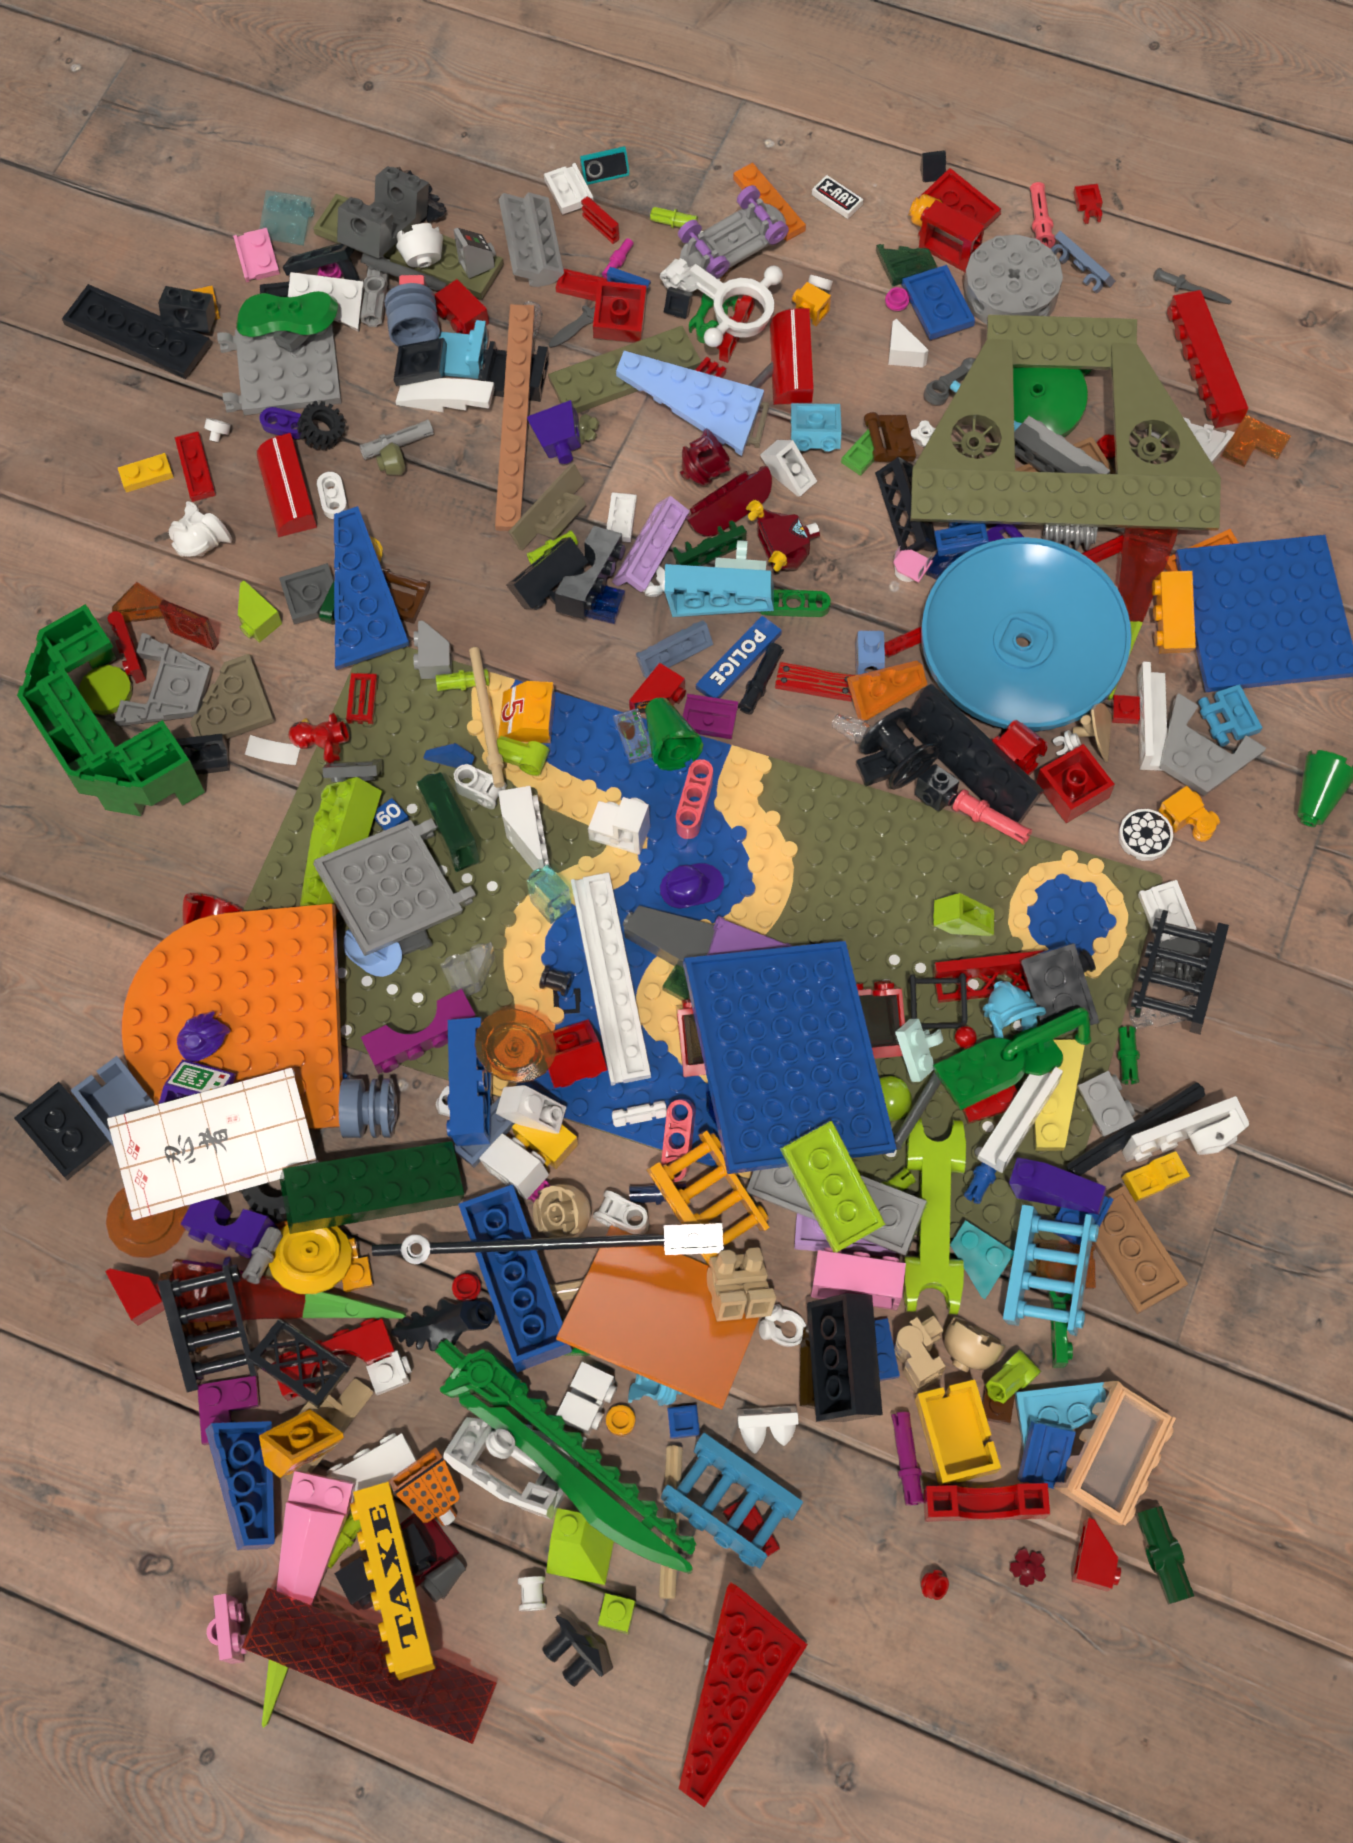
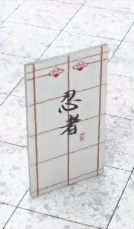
M293 1068L107 1119L133 1220L280 1179L282 1168L319 1163L316 1158Z

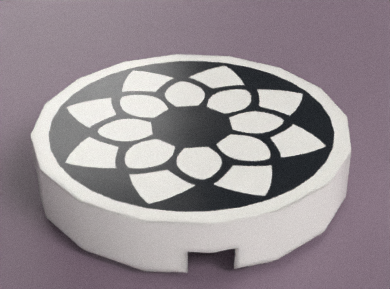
M1138 809L1129 813L1123 819L1118 832L1119 843L1127 854L1135 856L1136 859L1153 861L1162 857L1170 848L1173 839L1172 826L1161 813L1151 809Z

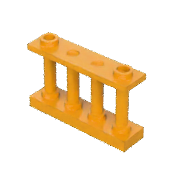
M704 1131L698 1134L703 1143L667 1166L665 1164L662 1166L660 1162H657L646 1169L681 1224L708 1223L741 1201L749 1216L723 1233V1247L755 1225L759 1231H766L770 1228L766 1223L769 1218L760 1205L755 1206L735 1173L727 1174L724 1156L719 1150L722 1148L721 1143L714 1133L709 1134L708 1131ZM707 1153H710L718 1167L686 1189L677 1190L672 1182L675 1179L674 1175ZM725 1177L734 1191L702 1213H695L693 1215L687 1206L690 1203V1199ZM719 1253L701 1254L707 1265L710 1266V1257H718Z

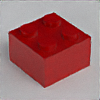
M598 280L593 320V338L633 343L641 341L647 286Z
M1084 744L1041 768L1036 783L1044 790L1043 794L1066 824L1109 799L1115 786L1114 782Z

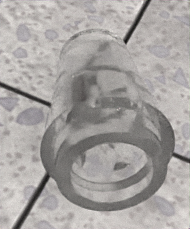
M839 713L832 721V728L855 744L861 743L863 737L872 728V725L868 724L867 720Z

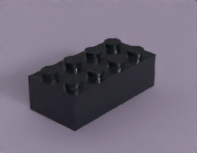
M845 1293L807 1302L816 1422H847L883 1415L872 1295Z

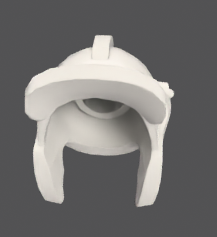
M189 501L186 502L184 517L179 521H173L169 528V536L174 541L172 546L181 557L204 556L206 552L217 547L218 543L232 542L229 531L215 515L211 513L203 515L199 512L198 507Z

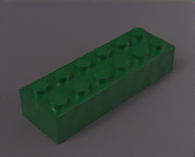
M452 1141L282 1168L279 1179L290 1234L458 1206L464 1196Z

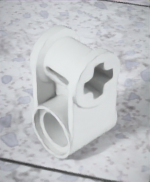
M461 765L454 772L455 787L458 794L488 809L495 808V801L499 796L498 791L505 790L507 787L506 783L503 787H494L492 774L481 771L472 765ZM464 778L472 779L470 783L460 782Z
M606 1190L603 1195L605 1199L599 1211L594 1212L592 1217L608 1227L612 1225L633 1235L646 1234L649 1229V1219L646 1210L642 1206L628 1201L612 1191ZM633 1216L643 1218L642 1223L638 1226L628 1224Z

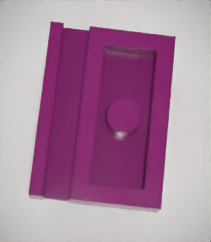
M687 694L683 717L700 735L732 739L738 701Z

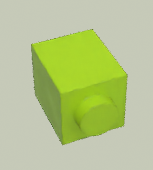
M605 1593L598 1626L629 1635L636 1602Z

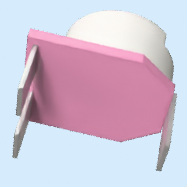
M899 546L895 551L893 562L895 565V575L902 581H916L919 583L933 562L931 560L932 555L926 558L913 550L900 551Z

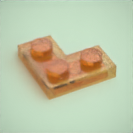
M1245 415L1222 456L1245 467L1255 449L1275 459H1279L1291 436Z

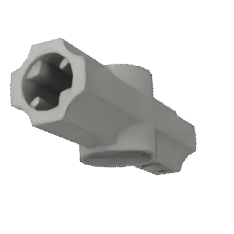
M383 255L380 257L382 259L390 261L389 259L384 258ZM368 267L367 277L363 282L365 291L361 322L369 327H377V325L382 324L384 300L387 294L389 274Z

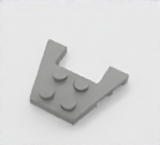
M142 633L136 651L138 658L160 661V665L148 703L142 704L121 700L114 720L116 725L124 726L193 717L202 706V700L204 699L212 673L211 667L183 652L180 653L170 648L166 643L162 644L152 639L146 633Z
M1178 693L1173 701L1172 715L1169 719L1168 734L1165 739L1159 768L1201 795L1206 796L1237 771L1242 770L1255 758L1260 757L1266 747L1246 735L1234 754H1230L1187 726L1188 721L1199 705Z

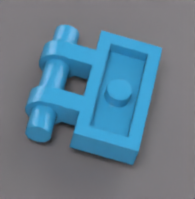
M1240 684L1216 692L1214 696L1216 703L1210 704L1207 697L1201 698L1198 701L1201 708L1200 714L1203 719L1208 721L1211 727L1210 733L1213 739H1217L1221 747L1229 744L1230 741L1226 735L1232 732L1237 741L1243 739L1246 735L1249 737L1258 734L1262 730V726ZM1221 712L1226 720L1222 724L1216 715Z

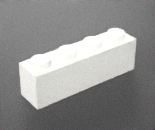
M394 1433L383 1438L380 1441L381 1445L372 1451L367 1448L354 1455V1461L344 1466L341 1463L330 1468L327 1471V1477L355 1483L354 1491L388 1482V1480L417 1461L403 1434L401 1433L397 1436ZM354 1495L352 1496L351 1503L355 1502Z

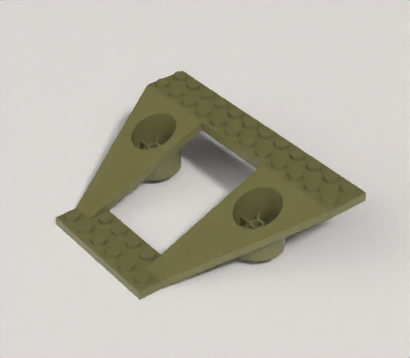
M988 315L986 342L912 469L910 521L1217 531L1220 528L1221 477L1137 345V319ZM1013 367L1110 370L1111 368L1116 474L1015 471ZM972 424V431L965 433L960 428L961 426ZM975 425L982 426L986 431L982 434L975 431ZM1147 429V437L1143 439L1136 433V431ZM1151 430L1158 432L1162 436L1159 439L1152 437ZM954 431L962 437L961 442H952L951 435ZM990 432L995 443H986L984 437ZM1130 436L1138 443L1137 447L1130 446ZM1165 438L1170 448H1162L1160 441ZM955 447H961V453ZM985 448H996V452L990 456H987L983 451ZM1161 453L1171 454L1170 461L1166 463L1159 456Z

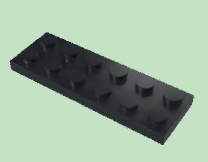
M90 284L85 287L62 318L64 325L185 380L211 345L209 337L193 330L162 325L159 315Z
M933 684L926 686L911 709L912 718L906 728L923 744L933 742L940 744L942 751L938 759L981 800L988 801L990 808L1021 824L1044 790Z

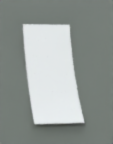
M250 735L245 755L276 763L296 765L300 748L293 744L270 741Z

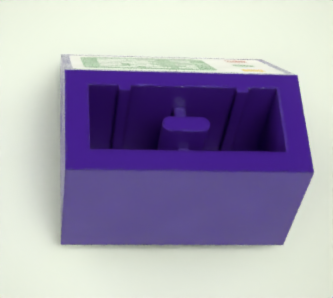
M182 1059L164 1084L159 1104L231 1085L234 1083L236 1074Z

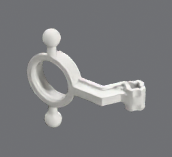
M680 258L679 260L674 259L660 274V279L666 288L673 287L687 292L699 289L714 300L713 308L719 325L716 328L706 330L704 341L710 347H717L722 343L725 332L735 337L746 338L755 336L764 330L774 312V299L768 288L771 285L779 284L783 279V273L779 267L770 266L765 270L764 279L761 282L748 278H737L722 283L697 264L688 267L687 262ZM747 295L757 299L762 304L764 313L754 322L740 323L730 319L725 314L722 305L729 297Z

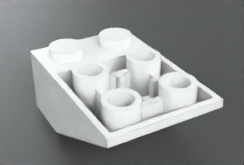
M530 786L498 791L507 839L542 881H546L545 871H549L550 867L538 796H532Z

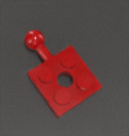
M962 1026L955 1032V1042L966 1050L974 1046L977 1034L973 1028ZM1015 1085L963 1109L967 1124L1005 1113L1017 1095Z

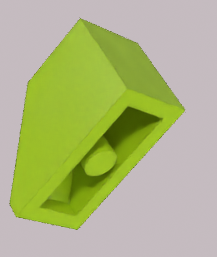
M243 580L240 583L238 617L241 622L239 627L248 638L253 637L260 643L282 625L278 611Z
M961 893L934 900L933 919L935 927L950 934L994 935V909Z

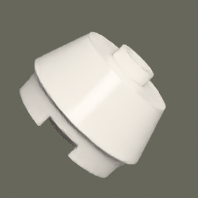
M430 223L412 225L413 230L405 234L402 230L398 232L396 247L408 266L425 268L441 259L443 235L440 233L439 227L433 229Z

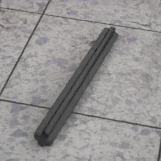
M1198 1082L1193 1083L1135 1120V1122L1127 1125L1066 1165L1067 1172L1077 1176L1083 1175L1125 1148L1131 1136L1161 1125L1205 1096L1204 1087Z

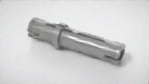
M427 419L386 436L385 434L379 435L378 439L359 445L364 460L379 455V451L391 442L398 444L400 447L424 437L434 435L433 428Z

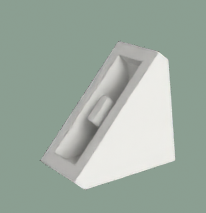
M895 319L892 323L888 365L924 367L927 363L928 349Z

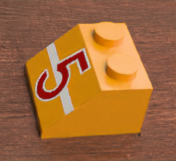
M526 681L503 692L498 738L504 736L520 742L536 741L539 743H551L555 704L553 682Z
M311 1409L259 1435L264 1465L280 1478L293 1473L296 1469L332 1451L344 1438L340 1430Z

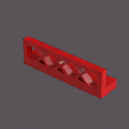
M1045 950L935 962L933 978H958L961 973H964L966 975L967 1000L989 997L994 989L988 988L990 986L994 988L995 979L999 975L1005 974L1014 980L1012 985L1015 986L1018 983L1021 985L1017 986L1018 988L1030 993L1027 982L1021 979L1024 972L1020 959L1045 952ZM971 978H980L987 983L982 990L978 991L973 990L967 985ZM955 983L959 988L952 994H943L942 985L935 984L938 1003L960 1001L961 983Z

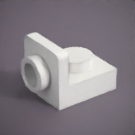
M397 1350L391 1352V1357L366 1366L377 1396L410 1383L407 1374L412 1372L407 1356L401 1357Z

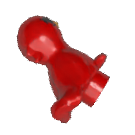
M334 712L329 715V721L318 725L310 724L308 719L305 718L290 727L288 736L294 746L300 749H307L316 744L324 749L323 758L328 763L340 760V744L349 741V733L343 721L337 722V716Z

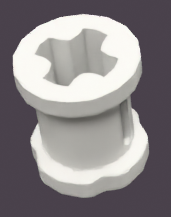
M535 1576L518 1579V1584L521 1585L522 1598L519 1611L546 1609L542 1593V1583L545 1582V1577Z

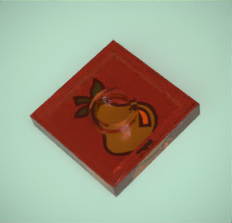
M164 599L161 601L158 607L171 634L210 650L216 649L219 642L208 617Z

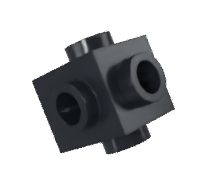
M934 764L918 777L914 795L920 798L926 805L939 812L947 805L951 806L958 796L959 780L937 764Z

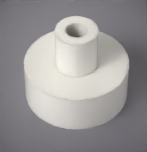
M810 275L808 280L809 283L819 289L829 291L833 283L831 280Z
M206 418L204 428L211 431L209 440L219 442L221 434H229L231 424Z

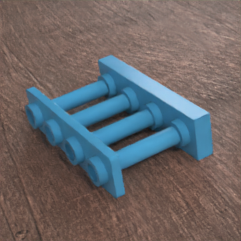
M703 1433L694 1449V1453L698 1457L697 1461L676 1490L670 1485H666L661 1499L670 1511L674 1513L680 1512L687 1517L689 1523L694 1528L700 1531L705 1530L714 1536L715 1542L721 1547L731 1548L738 1553L739 1558L745 1564L751 1567L755 1565L761 1569L768 1556L761 1549L782 1518H788L793 1521L803 1501L706 1433ZM713 1465L722 1472L723 1476L704 1504L699 1507L686 1496L707 1466ZM732 1483H738L747 1489V1495L725 1525L712 1516L711 1513ZM757 1500H763L771 1506L772 1512L750 1543L736 1533V1531Z

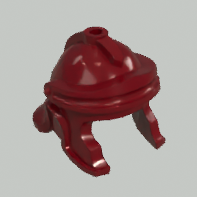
M708 428L704 429L700 438L689 443V448L684 446L682 449V470L680 474L685 480L690 479L701 486H707L712 484L711 478H717L721 473L732 469L729 463L726 464L730 461L727 452Z

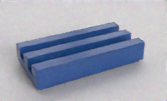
M975 523L934 531L939 556L970 551L989 542L985 523Z

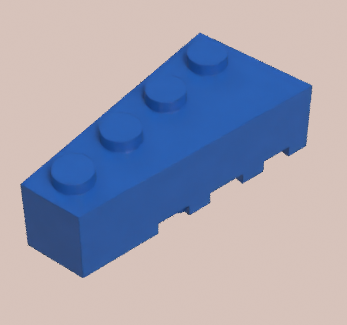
M481 1017L448 1020L449 1094L447 1102L450 1110V1120H447V1134L449 1137H452L456 1146L490 1144L493 1041Z
M271 1421L211 1423L205 1429L237 1551L268 1549L275 1544L273 1472L264 1465L259 1435L272 1429Z

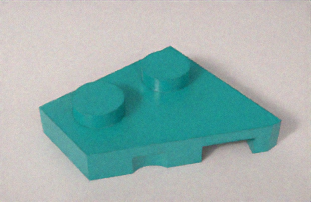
M966 1220L950 1243L958 1259L964 1261V1269L979 1295L986 1299L1014 1255V1251Z

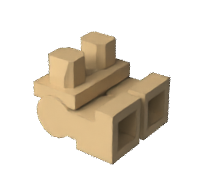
M748 1248L745 1254L735 1255V1252L731 1250L720 1251L718 1257H710V1267L707 1270V1285L712 1295L711 1302L717 1321L742 1319L743 1313L746 1318L771 1316L776 1295L773 1288H769L767 1283L768 1275L760 1248Z
M935 1316L922 1323L918 1317L911 1320L909 1326H905L899 1331L894 1346L896 1359L904 1363L903 1374L916 1394L939 1381L946 1367L940 1357L933 1360L929 1355L932 1345L941 1339L940 1334L943 1333V1329Z

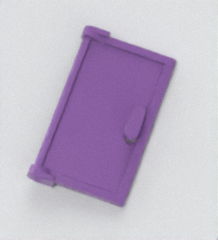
M718 916L714 924L713 930L715 932L707 955L792 947V945L759 934Z

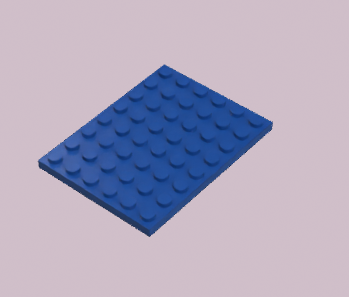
M846 941L684 958L683 967L727 1174L788 1167L780 1148L828 1121L833 1122L851 1158L895 1152L897 1148Z

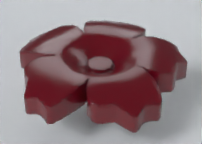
M1025 1548L1018 1550L1015 1556L1017 1562L1009 1564V1571L1015 1578L1020 1576L1019 1584L1026 1588L1034 1584V1579L1042 1582L1046 1578L1045 1568L1040 1566L1045 1561L1042 1553L1032 1552L1029 1556Z

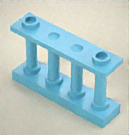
M1022 1205L1003 1320L1008 1325L1019 1326L1020 1318L1024 1319L1027 1316L1068 1323L1067 1330L1069 1333L1077 1336L1078 1328L1082 1329L1085 1321V1311H1082L1081 1308L1092 1242H1097L1099 1225L1095 1224L1092 1215L1086 1214L1084 1225L1041 1219L1034 1206ZM1039 1231L1082 1237L1080 1253L1038 1248L1036 1244H1033L1034 1234L1039 1233ZM1035 1259L1077 1265L1075 1283L1032 1276L1028 1272L1030 1261L1034 1262ZM1031 1287L1073 1294L1070 1311L1027 1305V1302L1023 1301L1025 1290H1029Z

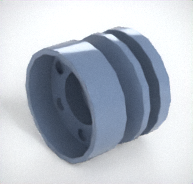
M407 283L392 288L386 294L384 302L388 319V332L390 340L395 345L402 346L438 338L440 329L436 313L435 296L429 287L417 283Z
M392 1078L383 1079L381 1090L379 1080L372 1079L369 1091H366L362 1079H343L339 1093L341 1136L343 1138H362L366 1125H369L373 1138L379 1136L380 1127L383 1137L391 1138L397 1120V1096Z

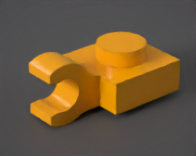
M355 1238L348 1239L352 1248L351 1265L344 1279H342L344 1292L374 1287L369 1258H360L357 1241H355Z

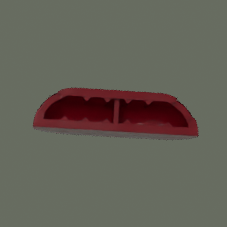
M761 466L759 471L748 475L747 471L739 474L690 508L691 515L686 516L690 526L702 535L713 536L717 534L718 526L725 530L729 527V521L737 522L749 514L751 511L747 510L746 507L751 501L756 500L763 504L772 488V475L768 466Z

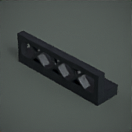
M897 457L875 472L898 545L900 546V551L913 550L916 552L924 548L934 552L937 550L932 522L910 521L913 464ZM894 471L895 476L892 484L889 485L886 482L885 476ZM896 490L901 493L898 506L894 505L892 501ZM903 511L908 514L905 527L901 526L899 522ZM909 533H914L916 542L907 547L906 541Z
M222 733L176 739L190 760L196 775L230 771L229 749Z

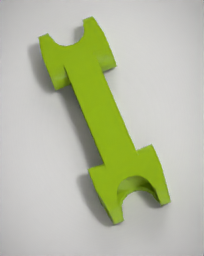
M919 1118L908 1137L906 1169L920 1171V1199L927 1201L919 1223L918 1257H904L906 1267L903 1293L905 1308L909 1312H916L919 1294L928 1288L937 1289L944 1295L948 1314H958L964 1285V1261L949 1259L951 1173H964L966 1164V1139L962 1120H953L950 1136L944 1141L936 1142L926 1136L922 1119Z

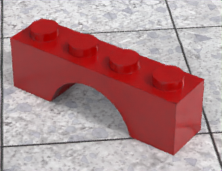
M371 1318L360 1324L361 1327L355 1330L344 1329L333 1334L332 1339L323 1343L322 1340L315 1341L337 1357L342 1355L355 1356L362 1359L368 1366L391 1357V1352L396 1351L383 1319L377 1320V1318ZM305 1346V1350L300 1351L301 1359L318 1357V1354ZM291 1351L280 1355V1363L297 1360V1353ZM327 1360L322 1361L323 1366L328 1362ZM319 1362L301 1365L303 1379L318 1376L320 1371ZM298 1365L280 1368L282 1372L295 1381L300 1380ZM277 1380L281 1394L287 1401L300 1397ZM316 1382L304 1384V1387L312 1392L315 1390Z
M1048 1483L1015 1484L994 1488H966L957 1485L926 1486L923 1490L925 1522L1046 1519L1050 1515Z

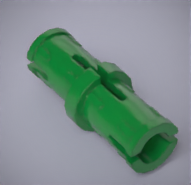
M1127 1026L1118 1029L1120 1051L1117 1054L1118 1060L1121 1061V1083L1128 1085V1080H1130L1131 1076V1085L1140 1082L1137 1062L1140 1059V1052L1136 1046V1028L1129 1026L1127 1037Z

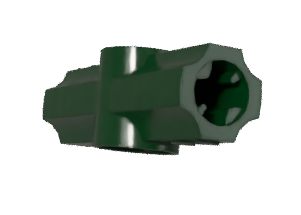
M1162 1506L1137 1513V1521L1147 1545L1145 1546V1552L1153 1572L1158 1575L1168 1605L1194 1597L1183 1566L1185 1559L1182 1548L1176 1537L1172 1536Z

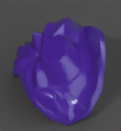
M214 1011L199 1014L188 1019L185 1026L180 1030L177 1036V1045L184 1059L195 1062L210 1056L222 1045L226 1034L230 1033V1029L226 1025L213 1018Z

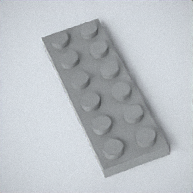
M789 1166L753 1171L746 1189L748 1194L817 1221ZM861 1176L886 1224L861 1239L907 1256L927 1201Z

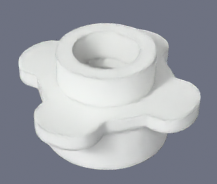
M924 420L920 422L917 429L911 431V436L919 446L925 447L936 428H933L928 421Z

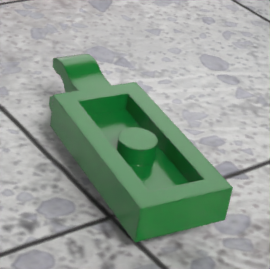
M1048 1291L1051 1308L1066 1311V1303L1070 1300L1072 1294L1065 1293L1064 1297H1058L1055 1291ZM1050 1320L1052 1368H1065L1068 1360L1073 1358L1072 1342H1067L1068 1323Z

